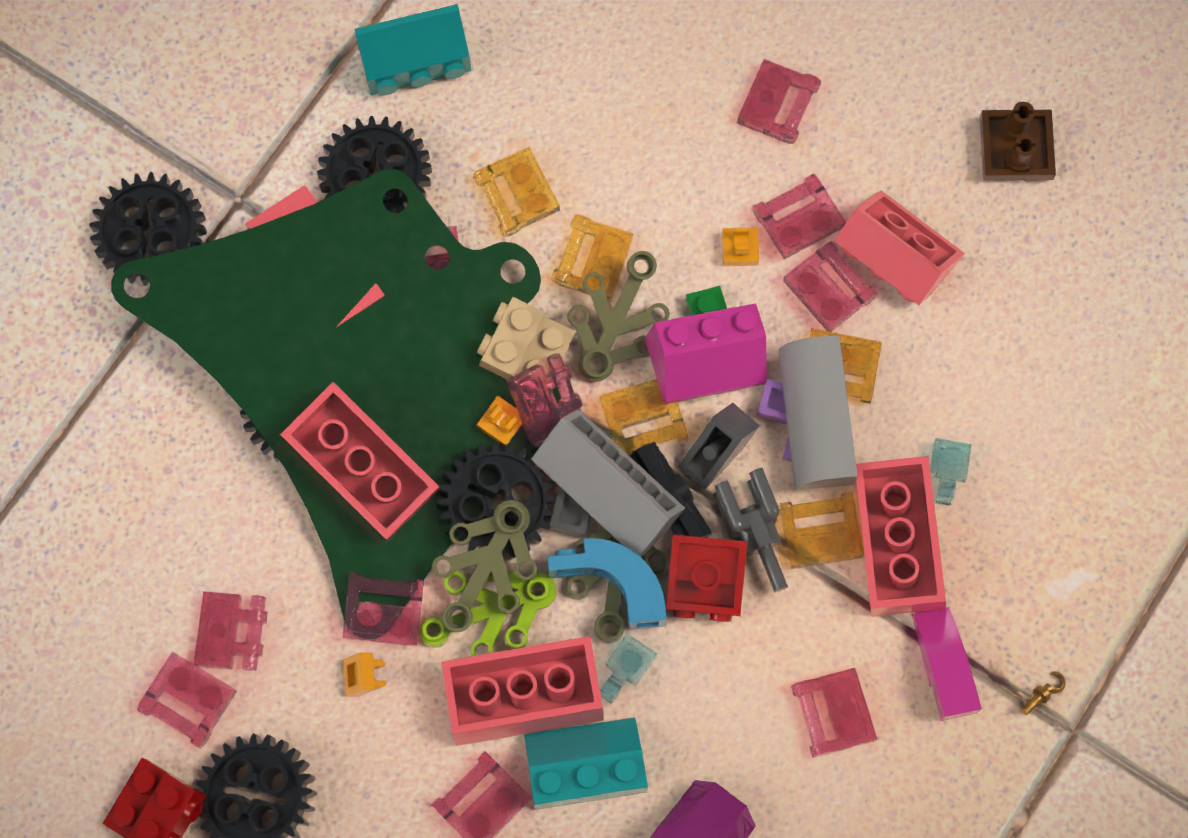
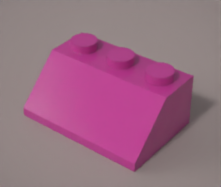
M756 303L655 322L645 337L664 405L765 385L767 381L766 334Z

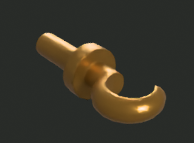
M1057 671L1051 672V675L1056 676L1060 680L1059 688H1054L1046 683L1043 687L1036 686L1033 689L1034 696L1021 708V712L1027 716L1041 702L1047 703L1051 699L1050 693L1057 694L1064 690L1066 681L1061 673Z

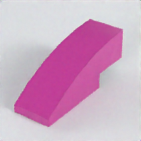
M946 607L944 610L913 614L912 618L929 686L933 688L940 720L944 721L977 714L982 710L979 696L950 608Z

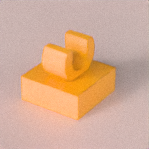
M734 227L722 229L723 266L759 265L758 228Z
M497 396L476 427L503 447H506L527 416Z
M359 652L344 659L345 697H359L386 686V681H378L374 678V669L384 667L385 661L380 659L373 660V653Z

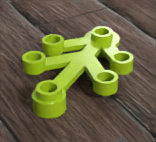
M507 570L511 586L517 590L514 593L520 599V606L523 605L516 626L510 627L505 635L507 645L511 649H517L526 646L528 642L527 633L537 611L549 607L555 600L557 591L555 582L547 574L537 572L535 578L524 581L516 573ZM454 571L450 577L444 579L447 592L455 596L462 595L469 582L458 571ZM493 575L488 577L487 582H494ZM452 578H460L463 583L459 589L449 587V581ZM534 585H542L545 588L544 594L534 596L531 593V588ZM482 588L476 599L482 605L471 609L473 614L471 625L488 619L480 639L476 640L471 646L470 652L472 656H476L475 650L480 645L487 646L489 653H493V645L508 614L502 612L497 605L499 595L486 588ZM506 595L502 599V606L507 610L512 609L516 604V600L512 595ZM461 612L451 616L452 622L456 625L462 624L465 620V614ZM437 616L426 618L419 628L422 642L430 648L442 647L447 643L450 633H453V631L445 627L442 618ZM431 625H438L441 628V632L438 636L431 637L427 634V629ZM520 632L523 634L524 639L521 643L514 644L510 641L511 634Z

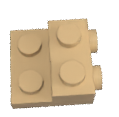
M512 297L509 305L504 302L501 303L493 319V322L499 325L493 336L486 333L477 351L478 354L483 356L479 366L544 397L576 331L545 317V312Z

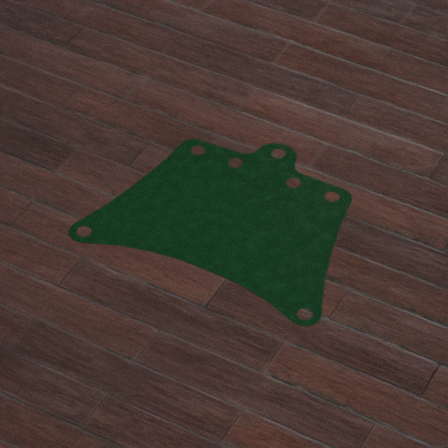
M384 169L316 204L251 229L201 245L127 262L114 272L111 280V292L115 301L127 311L176 342L223 387L247 414L286 469L306 506L328 556L345 624L348 630L356 637L364 640L380 638L393 627L405 606L431 571L434 559L442 556L453 543L450 534L445 533L452 524L451 521H440L439 519L443 513L447 512V508L437 506V501L447 498V495L438 490L390 540H386L280 434L334 382L440 486L451 484L443 475L445 471L457 472L452 464L454 459L460 460L463 463L466 462L464 458L465 450L468 449L476 456L477 446L482 443L487 452L491 451L495 440L478 429L476 425L497 396L527 416L509 442L512 443L513 454L515 455L523 448L526 449L524 458L526 461H529L535 455L560 419L572 413L570 401L555 378H553L546 392L553 399V410L546 416H537L529 408L530 398L535 393L479 366L483 356L478 354L477 351L486 333L491 336L494 335L499 324L493 322V319L501 303L504 302L509 305L512 297H515L528 304L538 293L541 276L534 257L525 248L512 242L496 243L481 250H472L464 247L450 232L413 181L405 173L396 169ZM391 189L403 191L408 198L406 208L399 213L388 211L383 204L385 193ZM441 246L448 251L450 260L445 268L434 270L427 265L425 254L430 247ZM508 260H517L525 268L524 278L516 284L506 282L501 276V267ZM134 273L144 275L150 283L148 293L141 298L129 296L124 289L126 278ZM377 284L385 296L338 326L369 290ZM498 443L499 450L505 451L506 447ZM484 468L479 473L480 479L485 485H495L499 481V475L492 468ZM468 485V490L486 496L489 499L493 498L480 491L476 486ZM467 500L462 504L464 514L470 518H474L482 510L481 505L475 500ZM457 532L454 533L455 538L459 536ZM373 601L381 607L382 618L377 625L365 626L359 622L357 610L362 603Z

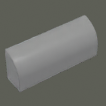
M840 336L810 337L787 343L779 348L778 353L795 490L854 485L857 478V468Z
M579 409L560 419L531 459L616 540L640 557L665 534L685 509L682 504Z

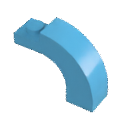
M583 538L584 553L577 554L576 549H562L555 551V556H548L550 578L595 575L614 583L623 594L626 602L629 630L666 626V607L661 585L649 565L629 548L609 540Z

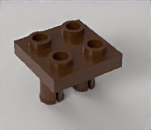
M1022 101L1015 104L1013 110H981L980 133L983 181L1054 180L1056 167L1052 109L1034 110L1032 104Z

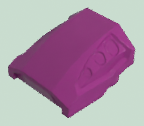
M694 780L650 838H748L756 825L747 805L716 782Z

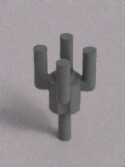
M758 468L749 473L751 479L747 481L756 504L740 510L728 481L715 485L716 492L713 496L729 536L733 539L741 538L742 541H747L746 552L748 556L760 555L774 593L788 588L773 550L774 547L782 543L775 526L780 510L763 468Z

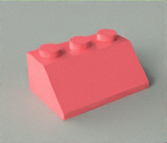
M882 190L854 210L834 240L842 247L846 255L860 260L870 268V272L875 277L887 281L898 289V293L905 300L915 302L917 305H920L932 295L965 254Z

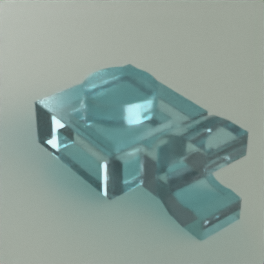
M935 438L930 472L931 477L939 478L936 497L937 504L950 506L952 499L955 497L956 481L965 483L972 444Z
M626 633L606 662L605 666L613 671V673L601 688V697L612 704L626 681L636 687L656 659L658 653Z

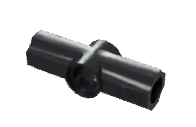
M656 443L645 444L635 450L630 457L685 507L670 527L673 534L707 538L712 536V531L693 503L694 498L686 482L680 474L673 472Z

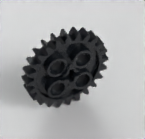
M370 116L368 125L363 126L360 119L357 118L355 129L352 130L344 124L342 126L345 135L341 137L335 133L331 134L334 146L329 144L323 145L327 156L318 157L319 165L324 169L318 170L317 176L319 180L323 181L319 184L321 193H328L325 199L346 189V184L352 180L362 181L370 177L369 173L371 174L375 171L376 152L379 144L384 146L378 158L380 170H376L375 173L384 169H396L405 173L426 199V191L422 187L431 186V179L426 176L432 173V166L430 163H427L430 159L428 150H422L424 147L422 138L413 140L415 137L414 129L410 128L402 133L403 126L401 121L390 127L388 117L385 116L381 125L376 124L374 117ZM360 148H366L370 150L369 153L363 157H356L353 155L354 152ZM395 154L404 156V159L399 163L387 161L389 157ZM397 189L394 194L383 197V204L388 211L399 213L406 208L408 198L403 191Z
M149 172L147 181H142L139 174L136 173L133 184H129L127 180L122 178V189L117 190L112 186L108 187L112 197L110 199L99 197L104 208L92 210L95 218L99 221L89 223L91 230L97 233L91 236L90 240L94 246H98L94 250L99 259L104 258L102 263L107 270L114 267L113 272L122 264L144 258L147 238L143 231L148 230V244L150 247L148 257L204 244L202 239L197 236L207 234L205 226L200 224L206 221L204 212L199 211L202 207L200 201L192 199L194 194L190 188L182 191L183 185L179 179L170 185V179L167 174H164L159 182L156 181L153 172ZM149 200H153L150 214L148 215L147 204ZM140 207L134 216H124L129 208ZM175 208L171 216L160 217V213L164 209ZM149 217L154 226L149 227ZM137 240L134 248L122 250L125 242ZM163 241L173 242L169 249L165 251L157 250L158 245ZM134 273L127 278L131 284H133L137 276H140L144 286H147L149 283L148 278L140 273Z
M494 441L491 451L487 452L481 443L477 446L476 456L468 449L464 451L465 463L457 459L453 460L452 464L457 471L456 473L445 471L443 476L451 484L439 486V491L447 495V498L437 501V506L447 508V512L443 513L439 519L440 521H451L452 524L445 531L446 534H450L452 526L457 523L470 524L493 517L495 509L490 507L492 500L468 490L469 484L476 486L490 497L496 496L497 493L503 496L502 502L515 500L512 496L513 487L517 485L526 486L531 492V499L522 504L529 512L530 523L523 534L528 551H530L529 539L538 544L542 541L537 530L548 532L551 528L543 519L552 518L553 510L547 508V505L556 502L557 497L547 495L546 491L550 490L555 484L554 482H543L542 478L546 473L542 469L537 471L534 468L536 464L532 460L526 461L524 459L526 455L525 448L515 455L513 454L512 443L507 445L505 451H500L497 441ZM484 468L494 469L499 475L498 483L491 486L485 485L480 479V471ZM467 500L477 501L482 507L481 515L476 518L466 516L462 510V504ZM514 512L506 514L505 517L509 518L514 525L518 523L519 517ZM464 527L456 529L455 532L459 534L457 540H466L468 537L467 529ZM495 532L472 537V540L469 542L468 551L488 546ZM509 539L503 551L507 550L509 556L515 559L516 556Z
M253 733L249 744L244 738L238 736L236 739L237 748L234 749L232 746L224 743L223 750L225 755L223 757L214 753L211 754L212 760L215 763L214 767L202 766L201 768L208 775L207 780H198L195 783L199 787L204 788V794L207 795L202 803L204 807L199 815L200 818H207L201 825V830L205 832L213 831L210 838H286L288 836L300 838L296 827L298 824L309 826L310 823L302 816L304 812L315 811L313 806L307 804V799L317 796V792L307 788V785L316 779L311 774H303L310 764L304 759L297 761L301 754L299 750L292 748L288 751V742L281 739L276 744V739L268 734L262 743L261 737ZM248 765L249 774L247 778L242 782H238L237 773L239 769ZM283 773L284 782L279 789L273 790L271 786L273 778L277 774ZM233 787L254 794L261 792L269 797L286 799V804L277 805L256 798L250 800L242 795L225 793V788ZM238 802L239 811L233 819L228 820L227 810L232 803ZM273 810V822L268 827L263 828V815L267 811Z

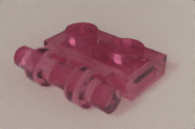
M560 353L547 357L551 369L548 374L545 373L543 366L536 364L506 380L529 442L536 447L543 444L561 418L578 409L581 411L580 408L583 406L580 395L573 390L570 381L572 377L570 368L564 364ZM556 386L561 396L558 403L552 391Z
M203 591L193 664L196 667L233 670L234 656L236 655L244 656L243 670L257 671L258 657H262L264 647L263 644H260L262 626L267 623L268 612L264 611L266 597L252 595L250 609L245 610L241 609L242 597L240 594ZM239 623H248L246 642H236Z

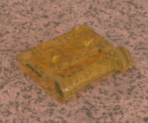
M530 147L487 165L473 174L477 186H482L500 222L498 227L503 237L512 236L522 228L560 211V205ZM501 175L506 180L521 210V213L512 216L494 181Z
M575 214L570 224L572 231L559 268L554 269L551 281L559 286L588 294L582 287L583 279L589 273H599L604 278V291L608 301L611 302L634 234L592 221L584 215ZM585 234L594 236L595 239L583 273L579 277L573 275L572 270ZM591 277L587 280V286L591 290H597L600 287V282L597 278Z
M811 328L809 338L830 335L840 336L844 374L864 378L863 384L845 381L847 396L860 398V402L871 404L882 342Z
M657 379L599 396L609 431H611L612 440L628 455L629 452L652 442L658 444L674 438L677 441L688 438L678 402L664 405ZM669 415L671 425L624 438L622 429Z
M853 492L842 493L840 498L792 505L791 501L780 503V514L790 569L863 558L864 551ZM843 512L844 522L796 529L795 519Z

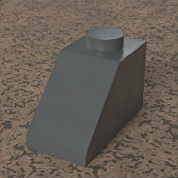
M731 403L713 416L678 467L706 490L744 449L760 425L737 405Z

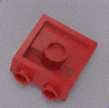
M673 534L666 609L673 610L672 616L695 618V612L710 613L709 620L732 622V616H740L747 541Z
M142 757L102 824L124 838H183L190 823H193L201 814L203 809L202 803L207 795Z

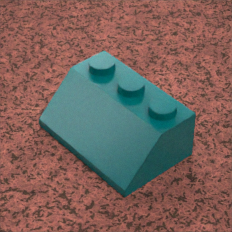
M458 4L354 29L370 95H389L396 92L399 88L411 85L413 87H422L428 85L432 80L444 77L455 79L463 76L465 72L471 71L470 56Z
M635 717L524 735L535 810L647 793L648 784Z

